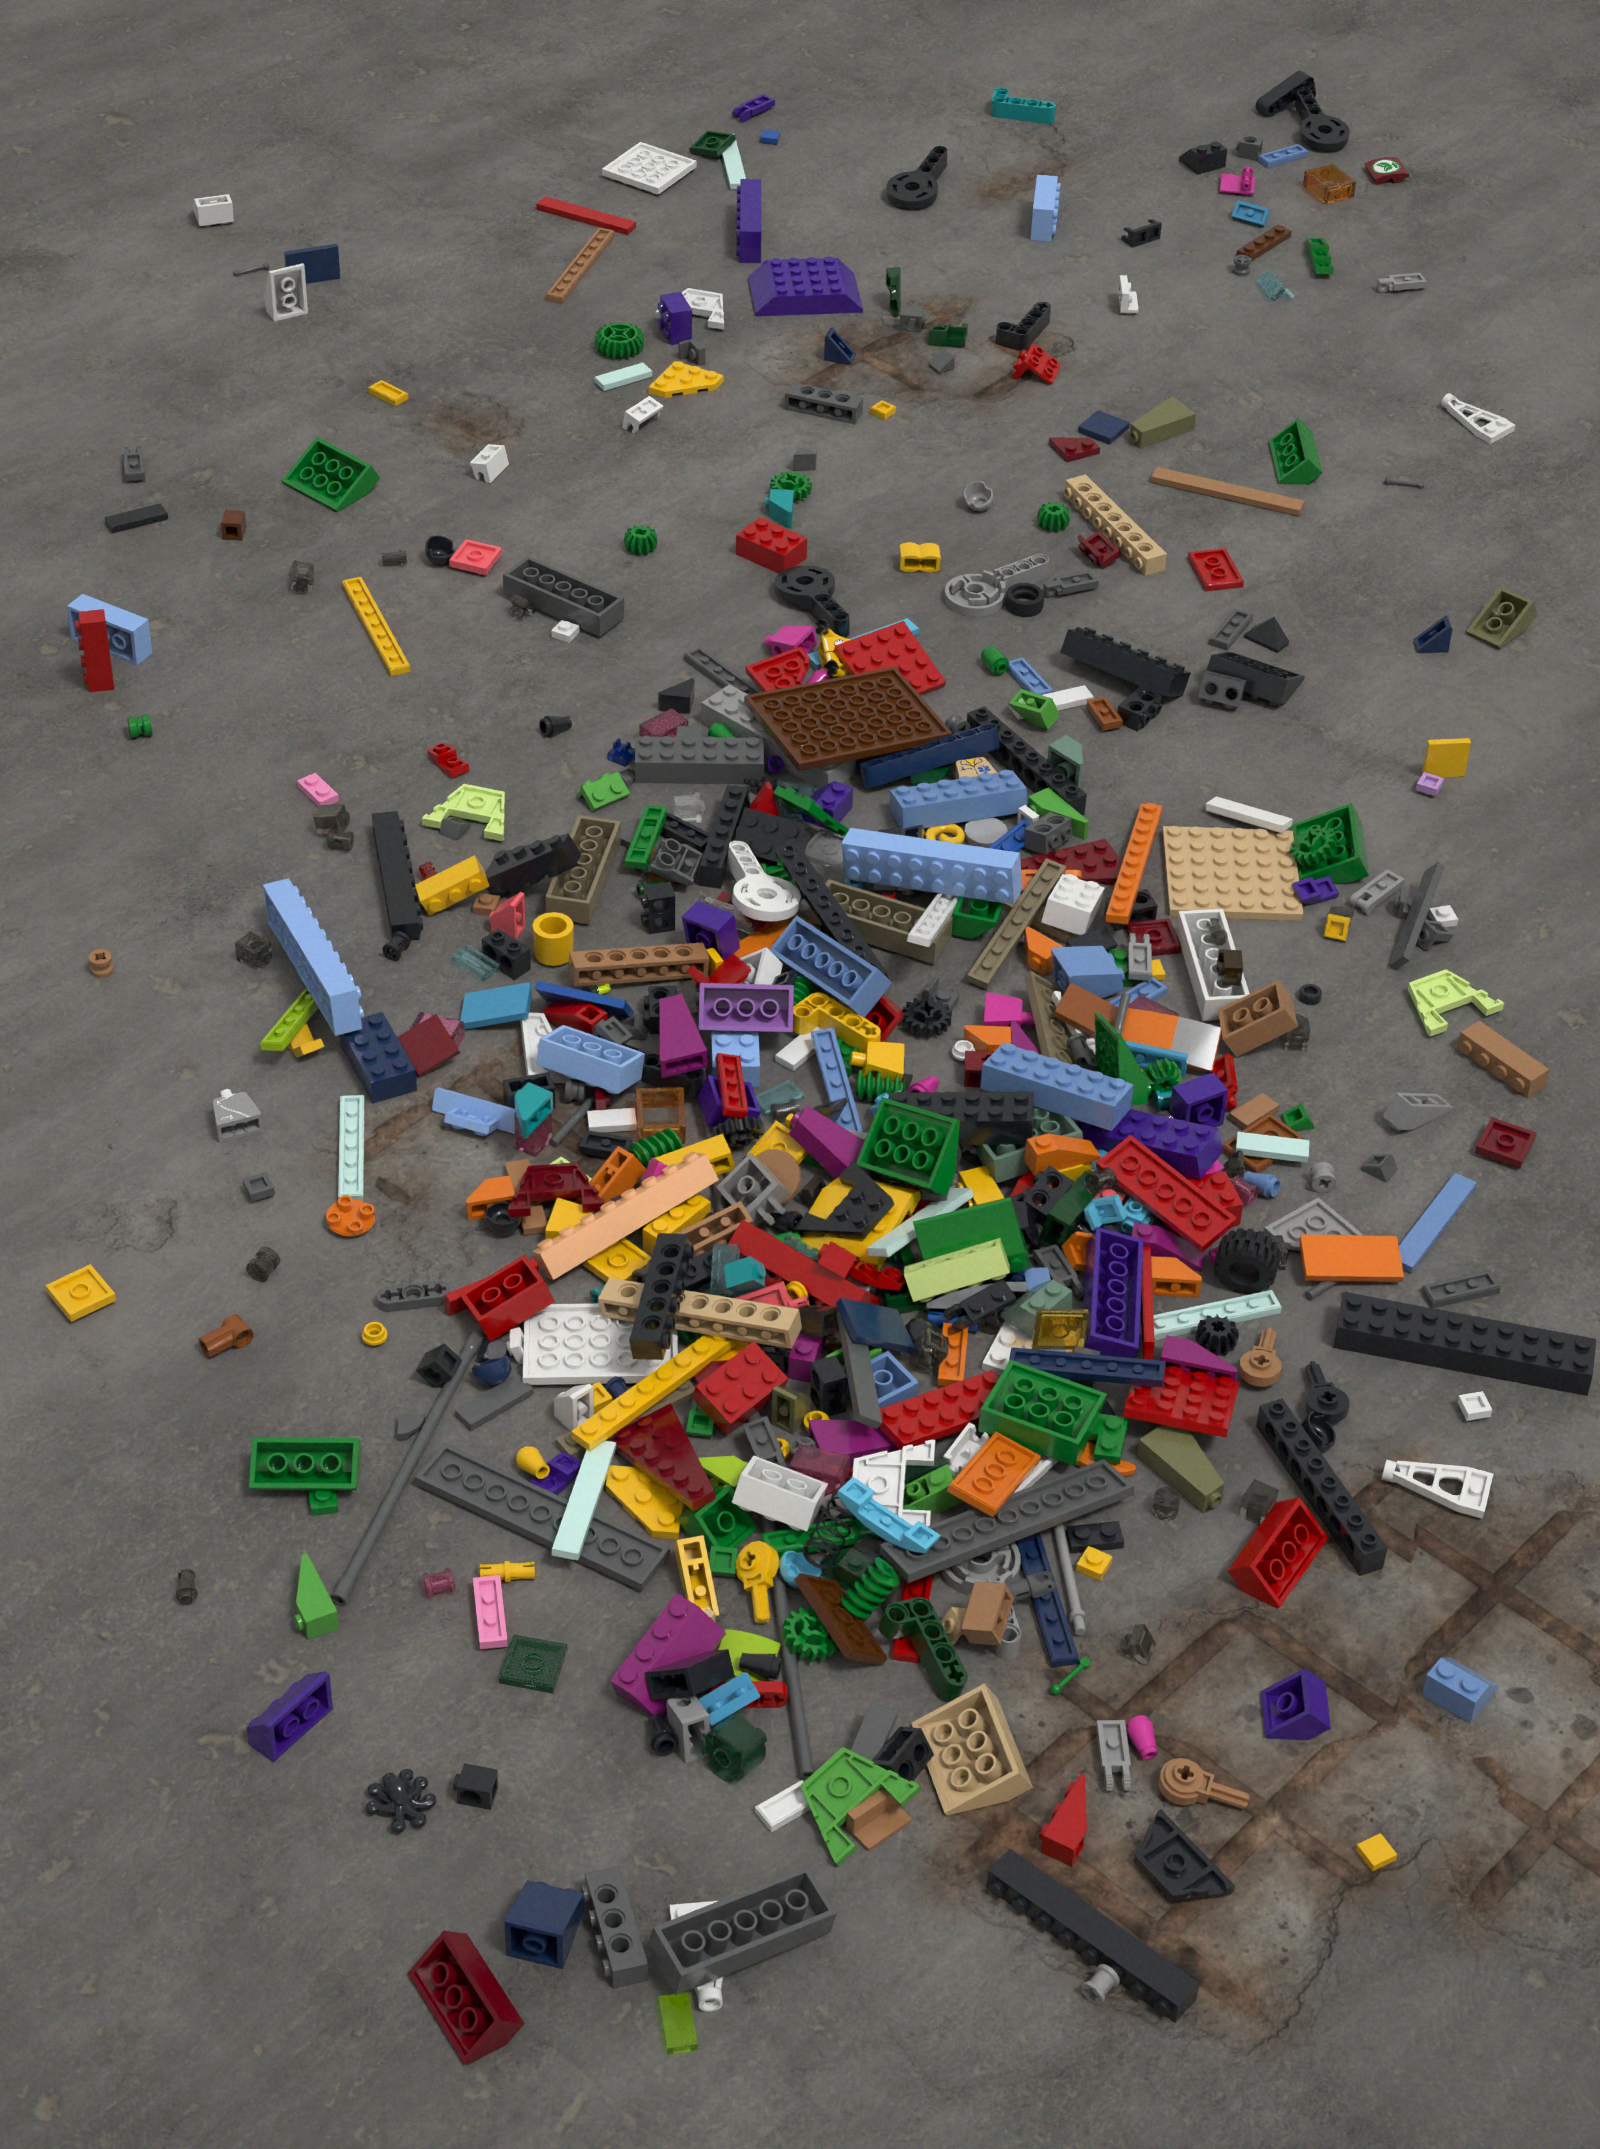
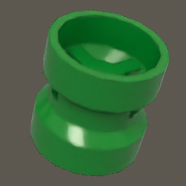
M149 714L142 715L140 718L127 717L131 738H137L142 734L145 736L153 735Z

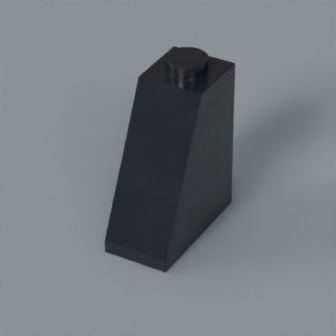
M729 1649L707 1651L645 1672L651 1700L694 1696L735 1677Z

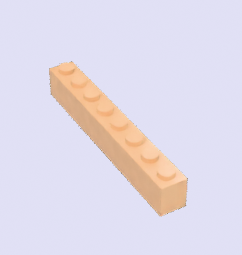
M696 1152L685 1155L683 1157L684 1161L677 1165L671 1164L662 1170V1174L642 1181V1186L637 1189L632 1188L621 1194L622 1198L603 1204L599 1212L594 1215L590 1213L583 1216L579 1224L574 1227L568 1226L559 1231V1236L554 1239L548 1238L538 1244L539 1248L532 1252L545 1277L552 1280L558 1278L718 1181L719 1179L707 1155Z

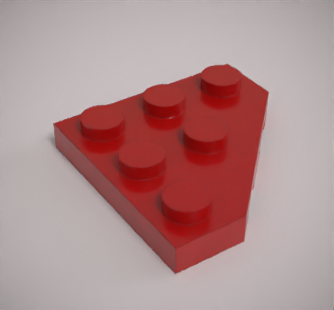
M801 647L745 666L746 674L762 692L801 685L810 667V657Z

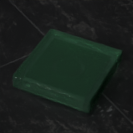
M514 1634L499 1676V1683L553 1694L568 1651L567 1644Z

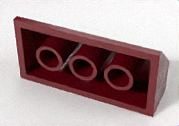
M443 1930L408 1972L409 1977L465 2065H469L506 2046L525 2024L468 1934Z

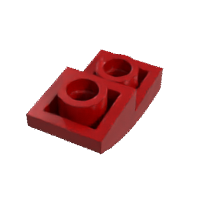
M438 743L433 748L427 750L432 761L451 778L470 771L469 764L457 757L456 749L446 743Z
M861 1260L850 1273V1276L882 1289L900 1290L906 1283L905 1277H903V1274L898 1269L886 1266L879 1273L874 1265L862 1262Z

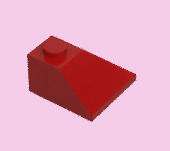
M882 995L865 1019L880 1028V1042H884L902 1020L903 1011L890 998Z

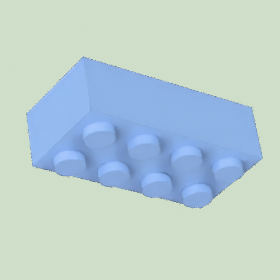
M1037 175L1031 240L1051 242L1052 235H1056L1061 184L1057 183L1058 176Z
M81 594L67 605L71 640L78 642V638L82 637L81 633H77L75 622L80 620V611L104 609L110 655L139 665L152 654L149 619L85 594Z
M562 1025L539 1039L536 1065L544 1067L549 1072L564 1074L569 1079L584 1081L589 1086L601 1087L609 1093L619 1094L641 1080L645 1053Z
M711 1030L712 1076L718 1077L715 1062L717 1053L737 1055L741 1059L744 1082H750L752 1087H759L760 1056L758 1031Z

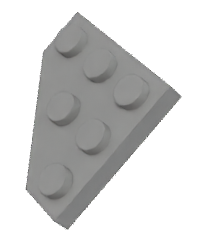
M1319 1197L1264 1227L1263 1233L1265 1236H1270L1272 1242H1276L1280 1249L1300 1251L1298 1240L1300 1234L1364 1236Z

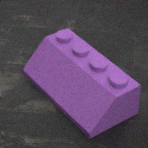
M700 983L699 1030L793 1032L794 985Z

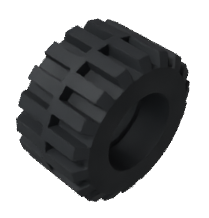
M1240 1228L1237 1229V1232L1232 1230L1228 1232V1235H1224L1219 1243L1214 1262V1273L1216 1277H1219L1221 1284H1226L1228 1289H1235L1238 1293L1246 1292V1294H1252V1292L1266 1291L1275 1281L1281 1253L1277 1243L1272 1242V1238L1263 1235L1261 1231L1255 1232L1249 1228L1248 1230Z

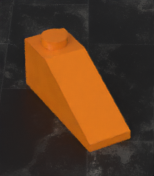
M1055 1134L1028 1138L1024 1157L1025 1163L1034 1176L1040 1170L1044 1172L1049 1165L1056 1170H1061L1101 1159L1100 1154L1090 1140Z
M617 1146L589 1183L591 1186H595L598 1196L600 1198L603 1197L605 1203L611 1201V1198L632 1189L647 1169L633 1154ZM576 1198L574 1203L582 1205V1198Z

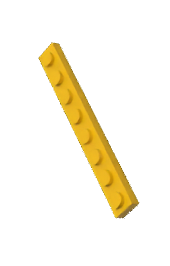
M705 1334L571 1431L572 1439L588 1451L593 1450L692 1378L711 1361H715L737 1345L738 1340Z

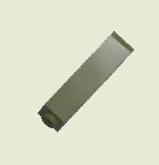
M1170 397L1131 423L1129 440L1141 449L1192 431L1195 427L1196 413L1175 397Z
M1161 1425L1139 1439L1137 1457L1200 1512L1204 1513L1211 1507L1215 1508L1221 1503L1224 1482L1189 1430Z

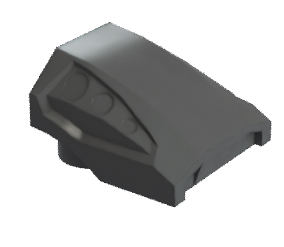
M663 839L651 859L647 872L654 873L668 880L680 882L684 885H691L701 863L703 853L687 844H680L675 839Z

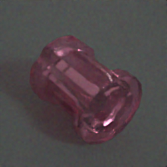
M1240 1175L1232 1178L1231 1182L1240 1199L1243 1200L1245 1205H1251L1259 1194V1187L1248 1184Z
M450 1567L445 1568L444 1572L431 1575L423 1573V1582L428 1598L432 1597L434 1593L447 1590L450 1592L455 1591L454 1578Z

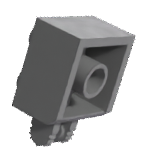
M749 1153L716 1187L731 1205L741 1201L753 1219V1225L756 1227L764 1219L772 1226L775 1220L770 1213L774 1209L782 1215L786 1212L780 1203L790 1192L770 1169L752 1153Z

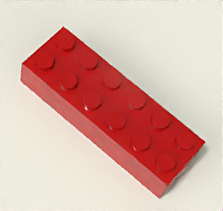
M743 1219L728 1243V1246L734 1249L733 1255L740 1259L749 1256L763 1264L766 1273L779 1282L784 1281L785 1285L791 1281L800 1282L806 1288L809 1299L833 1313L838 1312L836 1302L840 1298L877 1305L880 1298L835 1274L810 1257Z

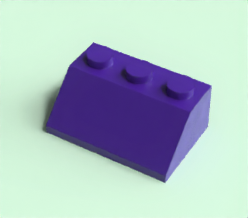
M326 1671L307 1674L299 1682L293 1683L281 1698L274 1700L264 1713L259 1717H255L247 1727L249 1745L272 1762H275L333 1710L330 1674Z

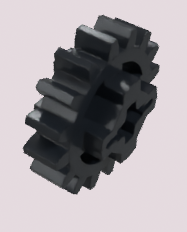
M922 996V1000L913 998V1003L906 1002V1007L902 1009V1023H905V1029L911 1028V1034L919 1032V1037L927 1034L930 1038L933 1033L940 1036L941 1031L947 1032L948 1026H951L952 1010H949L948 1004L942 1005L943 1000L934 1001V997L926 999L925 996Z
M750 1116L726 1118L727 1120L724 1123L717 1124L718 1127H713L712 1130L713 1137L720 1134L724 1135L728 1147L747 1146L752 1142L751 1140L759 1139V1136H763L765 1132L761 1118H750Z

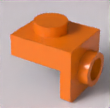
M1077 1231L1062 1245L1066 1259L1076 1271L1085 1272L1086 1248L1092 1234Z

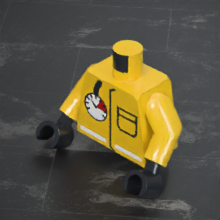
M820 619L815 624L818 626L816 633L818 635L822 634L817 648L822 669L827 671V675L831 676V679L845 676L849 672L834 652L835 645L852 639H846L835 634L829 629L827 620Z

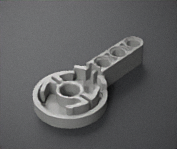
M1035 554L994 569L993 572L984 570L983 575L964 574L957 576L946 584L945 603L954 612L965 616L982 617L994 614L1003 607L1005 595L1009 587L1018 583L1034 584L1048 577L1049 558L1044 554Z
M1015 1542L979 1555L989 1560L985 1563H977L969 1559L940 1571L943 1579L951 1588L968 1596L973 1590L975 1581L992 1583L1015 1582L1020 1571V1552ZM1013 1606L1010 1610L1001 1645H993L995 1654L1004 1660H1012L1019 1654L1021 1630Z

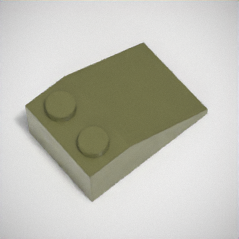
M1500 586L1466 632L1491 645L1502 648L1527 630L1537 617L1535 603L1533 600Z

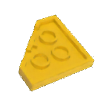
M674 361L649 386V394L669 398L674 393L682 392V395L697 393V390L700 389L714 391L724 382V375Z
M610 1465L606 1481V1492L612 1498L615 1497L622 1504V1508L635 1521L638 1520L645 1527V1531L651 1537L679 1540L681 1524L677 1518L683 1513L684 1503L637 1467Z

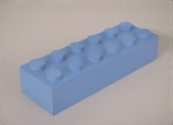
M1002 770L1000 773L994 774L982 773L975 777L963 776L956 780H940L937 783L931 784L920 783L912 787L900 786L897 789L890 790V814L902 829L918 825L928 828L1018 813V808L1024 805L1027 806V788L1014 771Z
M797 915L769 949L784 966L794 970L799 976L808 979L815 987L863 1018L866 1017L892 984L876 967Z
M1002 1043L982 1064L980 1089L989 1092H1034V1106L1112 1131L1131 1109L1134 1084L1125 1082L1123 1079L1103 1075L1101 1072L1081 1068L1079 1065H1071L1059 1061L1057 1058L1046 1057L1037 1054L1035 1051L1024 1050L1013 1044Z

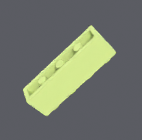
M1001 1238L904 1267V1277L913 1302L918 1300L926 1302L933 1299L935 1295L942 1293L947 1295L965 1286L969 1288L976 1287L982 1284V1281L991 1278L992 1280H999L1010 1273V1265Z

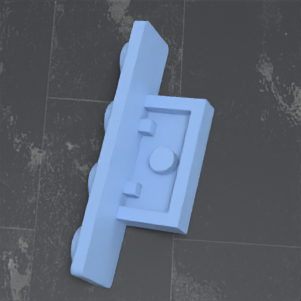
M439 1087L435 1089L432 1110L445 1114L444 1122L452 1124L453 1128L473 1130L475 1134L480 1136H486L496 1129L516 1135L521 1133L514 1108Z

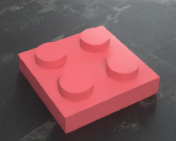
M465 539L449 560V565L459 570L487 575L501 557L502 548Z

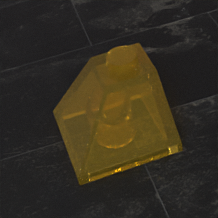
M1037 1309L1031 1344L1032 1349L1074 1350L1075 1346L1083 1347L1089 1314L1088 1309Z

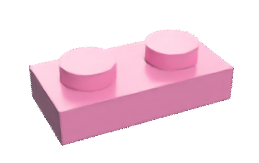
M316 773L297 780V787L320 809L339 801V795Z

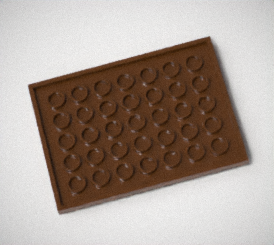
M896 667L744 696V704L798 771L884 755L920 745L925 746L929 742L952 735L949 728Z

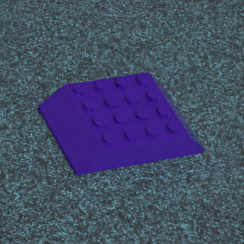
M809 257L807 259L790 258L781 260L774 258L766 260L748 276L755 316L863 313L854 272L838 258Z

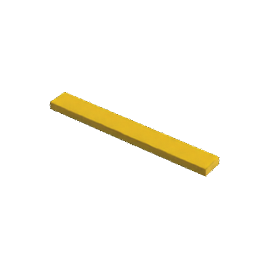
M362 577L343 580L342 587L390 676L411 672L406 657Z

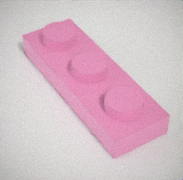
M500 1575L473 1578L480 1649L508 1647Z

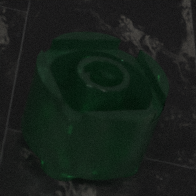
M735 1712L703 1736L700 1742V1750L702 1756L705 1753L710 1760L707 1765L716 1776L726 1782L741 1781L764 1761L767 1737L761 1729L755 1728L741 1714Z

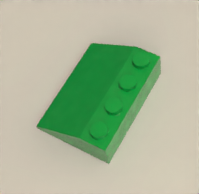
M316 437L283 478L282 482L338 512L368 494L380 477L370 464Z
M1352 803L1292 824L1294 841H1296V836L1302 835L1301 831H1307L1311 826L1313 829H1316L1318 825H1321L1322 828L1326 825L1329 829L1332 828L1338 839L1336 843L1338 847L1332 849L1333 855L1326 856L1327 860H1321L1319 864L1312 862L1310 866L1307 863L1300 865L1297 862L1299 881L1310 877L1313 880L1329 876L1333 883H1351L1369 876L1362 822Z
M1094 1012L1095 1056L1098 1061L1096 1071L1101 1072L1103 1075L1123 1079L1125 1082L1134 1084L1131 1106L1148 1104V1096L1151 1095L1150 1082H1147L1124 1038L1099 1012Z
M882 1097L856 1164L872 1174L946 1197L956 1171L960 1121Z
M1011 1197L913 1221L924 1261L1001 1238L1010 1265V1273L1008 1274L1031 1269L1027 1245Z
M1010 1360L981 1408L978 1431L986 1432L990 1436L998 1432L1029 1450L1076 1466L1087 1446L1107 1394Z

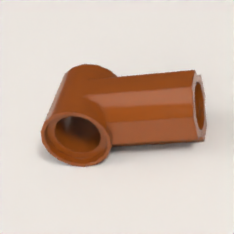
M233 1314L225 1318L221 1327L198 1338V1342L203 1354L208 1358L233 1345L237 1348L248 1345L252 1341L254 1333L239 1315Z

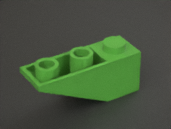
M946 1464L906 1484L903 1508L916 1505L917 1510L931 1511L932 1514L944 1512L964 1502L947 1492L949 1484L957 1475Z

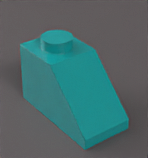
M770 489V497H766V508L769 509V517L786 528H792L794 490Z
M530 1082L518 1090L514 1097L515 1112L522 1137L527 1139L553 1111V1092Z
M749 1256L723 1265L726 1288L737 1295L765 1287L764 1277L766 1276V1271L763 1264Z

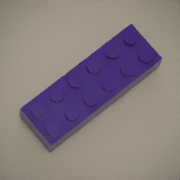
M740 179V186H737L736 256H740V263H761V179Z
M1130 1109L1112 1131L1079 1120L1075 1121V1124L1083 1132V1139L1090 1140L1096 1150L1110 1152L1129 1135H1132L1181 1175L1198 1180L1202 1179L1223 1153L1219 1128L1145 1113L1143 1111Z
M1096 1227L1086 1248L1081 1347L1101 1351L1100 1355L1135 1357L1139 1349L1143 1263L1142 1239Z

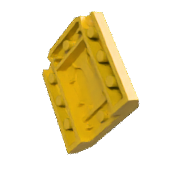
M838 1177L821 1190L808 1213L827 1219L834 1208L842 1202L853 1187L842 1184ZM875 1181L892 1198L894 1206L865 1239L838 1238L835 1234H825L824 1237H817L814 1233H806L805 1236H801L803 1252L810 1254L812 1248H816L819 1252L824 1243L829 1245L831 1241L860 1257L862 1262L871 1263L877 1268V1271H880L887 1257L868 1256L867 1247L899 1226L906 1214L912 1215L921 1199L920 1191Z

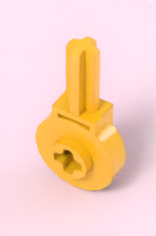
M755 1541L746 1545L736 1560L737 1577L744 1583V1589L752 1594L754 1620L757 1624L769 1622L770 1610L767 1589L773 1587V1578L779 1568L777 1551L762 1541Z

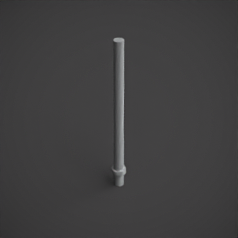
M1063 1523L1053 1526L1071 1610L1069 1619L1074 1624L1075 1634L1084 1635L1086 1633L1084 1623L1086 1615L1081 1610Z

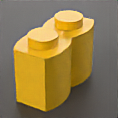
M910 542L900 544V570L905 572L921 570L928 573L940 570L941 556L939 545L934 543L918 545Z

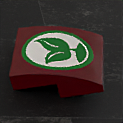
M1397 157L1378 158L1364 163L1366 170L1376 185L1389 179L1396 183L1410 177Z

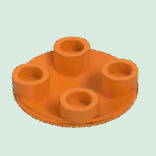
M343 1195L338 1198V1202L331 1205L327 1210L326 1224L333 1232L342 1236L352 1237L364 1234L374 1225V1207L363 1201L352 1199L348 1195Z

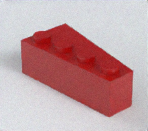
M104 609L80 611V620L75 622L77 633L82 634V637L78 638L79 650H84V655H80L82 668L86 667L87 671L82 672L84 685L88 684L89 692L115 690Z

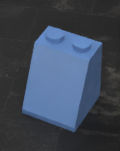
M1103 946L1051 948L1055 982L1059 988L1064 990V993L1071 982L1100 998L1124 990L1122 981L1125 980L1124 972L1121 967L1117 968L1113 955L1107 953Z

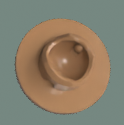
M780 1149L763 1151L755 1157L762 1161L790 1192L780 1203L784 1205L793 1198L799 1188L801 1181L799 1164L786 1151Z

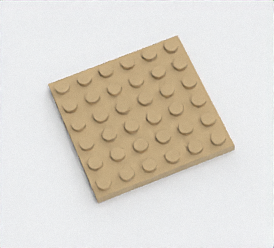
M1163 826L1162 837L1169 916L1178 917L1179 911L1223 909L1225 917L1230 919L1303 920L1302 903L1291 886L1292 883L1299 881L1297 862L1290 851V848H1292L1291 842H1294L1293 831L1285 830L1279 833L1265 829Z

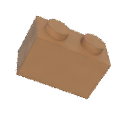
M975 1581L973 1590L968 1595L966 1614L961 1619V1630L970 1644L1001 1645L1014 1600L1006 1583Z

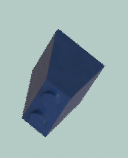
M527 1880L504 1921L506 1956L564 1969L584 1913V1893L570 1888L563 1889L550 1886L545 1882Z

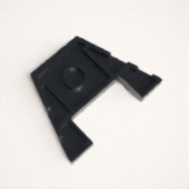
M851 1162L839 1176L842 1184L853 1187L848 1195L834 1208L827 1219L806 1213L794 1227V1230L800 1236H805L806 1233H814L817 1237H824L825 1234H835L838 1238L865 1239L894 1206V1202L856 1163Z

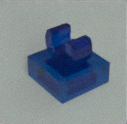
M619 738L613 743V748L607 753V760L624 767L635 758V748L631 747L630 742L622 744Z

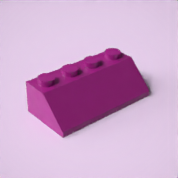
M676 1593L611 1678L610 1682L615 1693L650 1716L654 1714L665 1716L668 1698L651 1700L645 1672L707 1651H714L726 1635L725 1631L699 1606Z

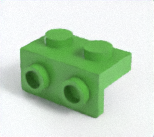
M615 772L611 775L610 773L603 774L597 781L592 782L589 780L580 786L581 789L577 797L579 799L584 797L591 811L594 812L628 797L630 792L619 773Z

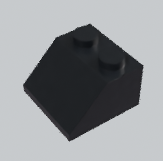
M1220 142L1199 145L1179 157V161L1197 175L1225 168L1227 148Z

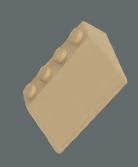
M985 1683L911 1723L913 1728L922 1729L934 1753L927 1767L944 1813L947 1816L1007 1802L1033 1788L999 1700Z

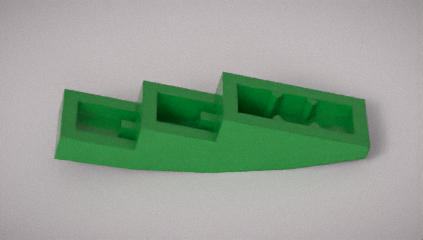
M1306 238L1307 251L1315 274H1333L1334 267L1331 264V255L1328 253L1329 245L1323 238Z

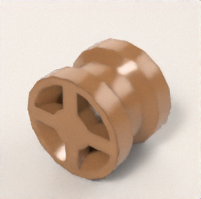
M97 949L89 954L90 972L93 976L104 978L112 974L114 968L111 962V952L105 949Z

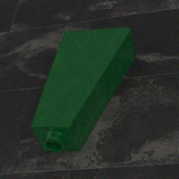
M1084 1171L1049 1211L1039 1238L1040 1243L1046 1247L1057 1244L1062 1251V1245L1069 1239L1074 1229L1085 1220L1084 1209L1092 1199H1095L1106 1185V1182Z

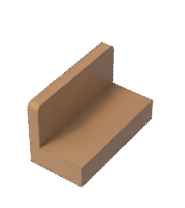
M882 1788L847 1812L846 1830L866 1851H871L909 1825L911 1817Z

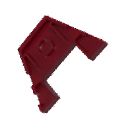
M577 1162L534 1165L527 1167L520 1182L519 1191L515 1192L513 1203L508 1206L509 1218L531 1216L530 1201L546 1202L557 1198L572 1200L573 1198L581 1197L583 1212L600 1211V1207L605 1204V1200L603 1197L600 1198L598 1196L595 1186L590 1185L589 1178Z

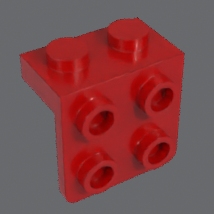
M1032 343L1026 350L1022 349L1018 354V359L1013 365L1014 371L1011 376L1018 380L1026 369L1029 368L1051 385L1055 381L1061 365L1055 358L1045 353L1041 347Z
M731 954L708 978L694 965L686 972L693 977L690 982L700 990V983L740 984L747 979L751 969L735 954Z

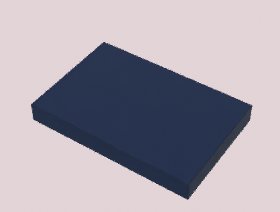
M337 244L284 252L285 267L304 264L306 284L340 279Z
M840 1298L836 1302L838 1311L853 1342L904 1353H911L915 1349L897 1309Z

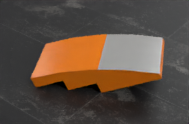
M1128 1008L1122 1037L1126 1041L1189 1054L1187 1069L1213 1072L1222 1028L1174 1015Z

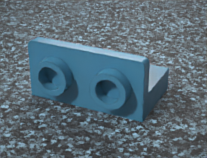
M743 1672L698 1700L707 1711L709 1722L712 1726L761 1696L749 1675Z

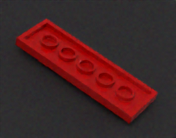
M1129 1135L1096 1162V1169L1201 1252L1205 1251L1237 1224V1218L1132 1135Z
M991 1370L880 1408L882 1424L879 1428L902 1450L903 1446L911 1444L913 1447L925 1444V1441L936 1440L962 1431L968 1423L975 1426L979 1425L981 1408L1000 1377Z

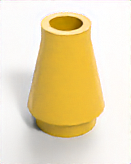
M526 1446L518 1451L516 1461L519 1469L539 1479L548 1476L550 1468L537 1448Z

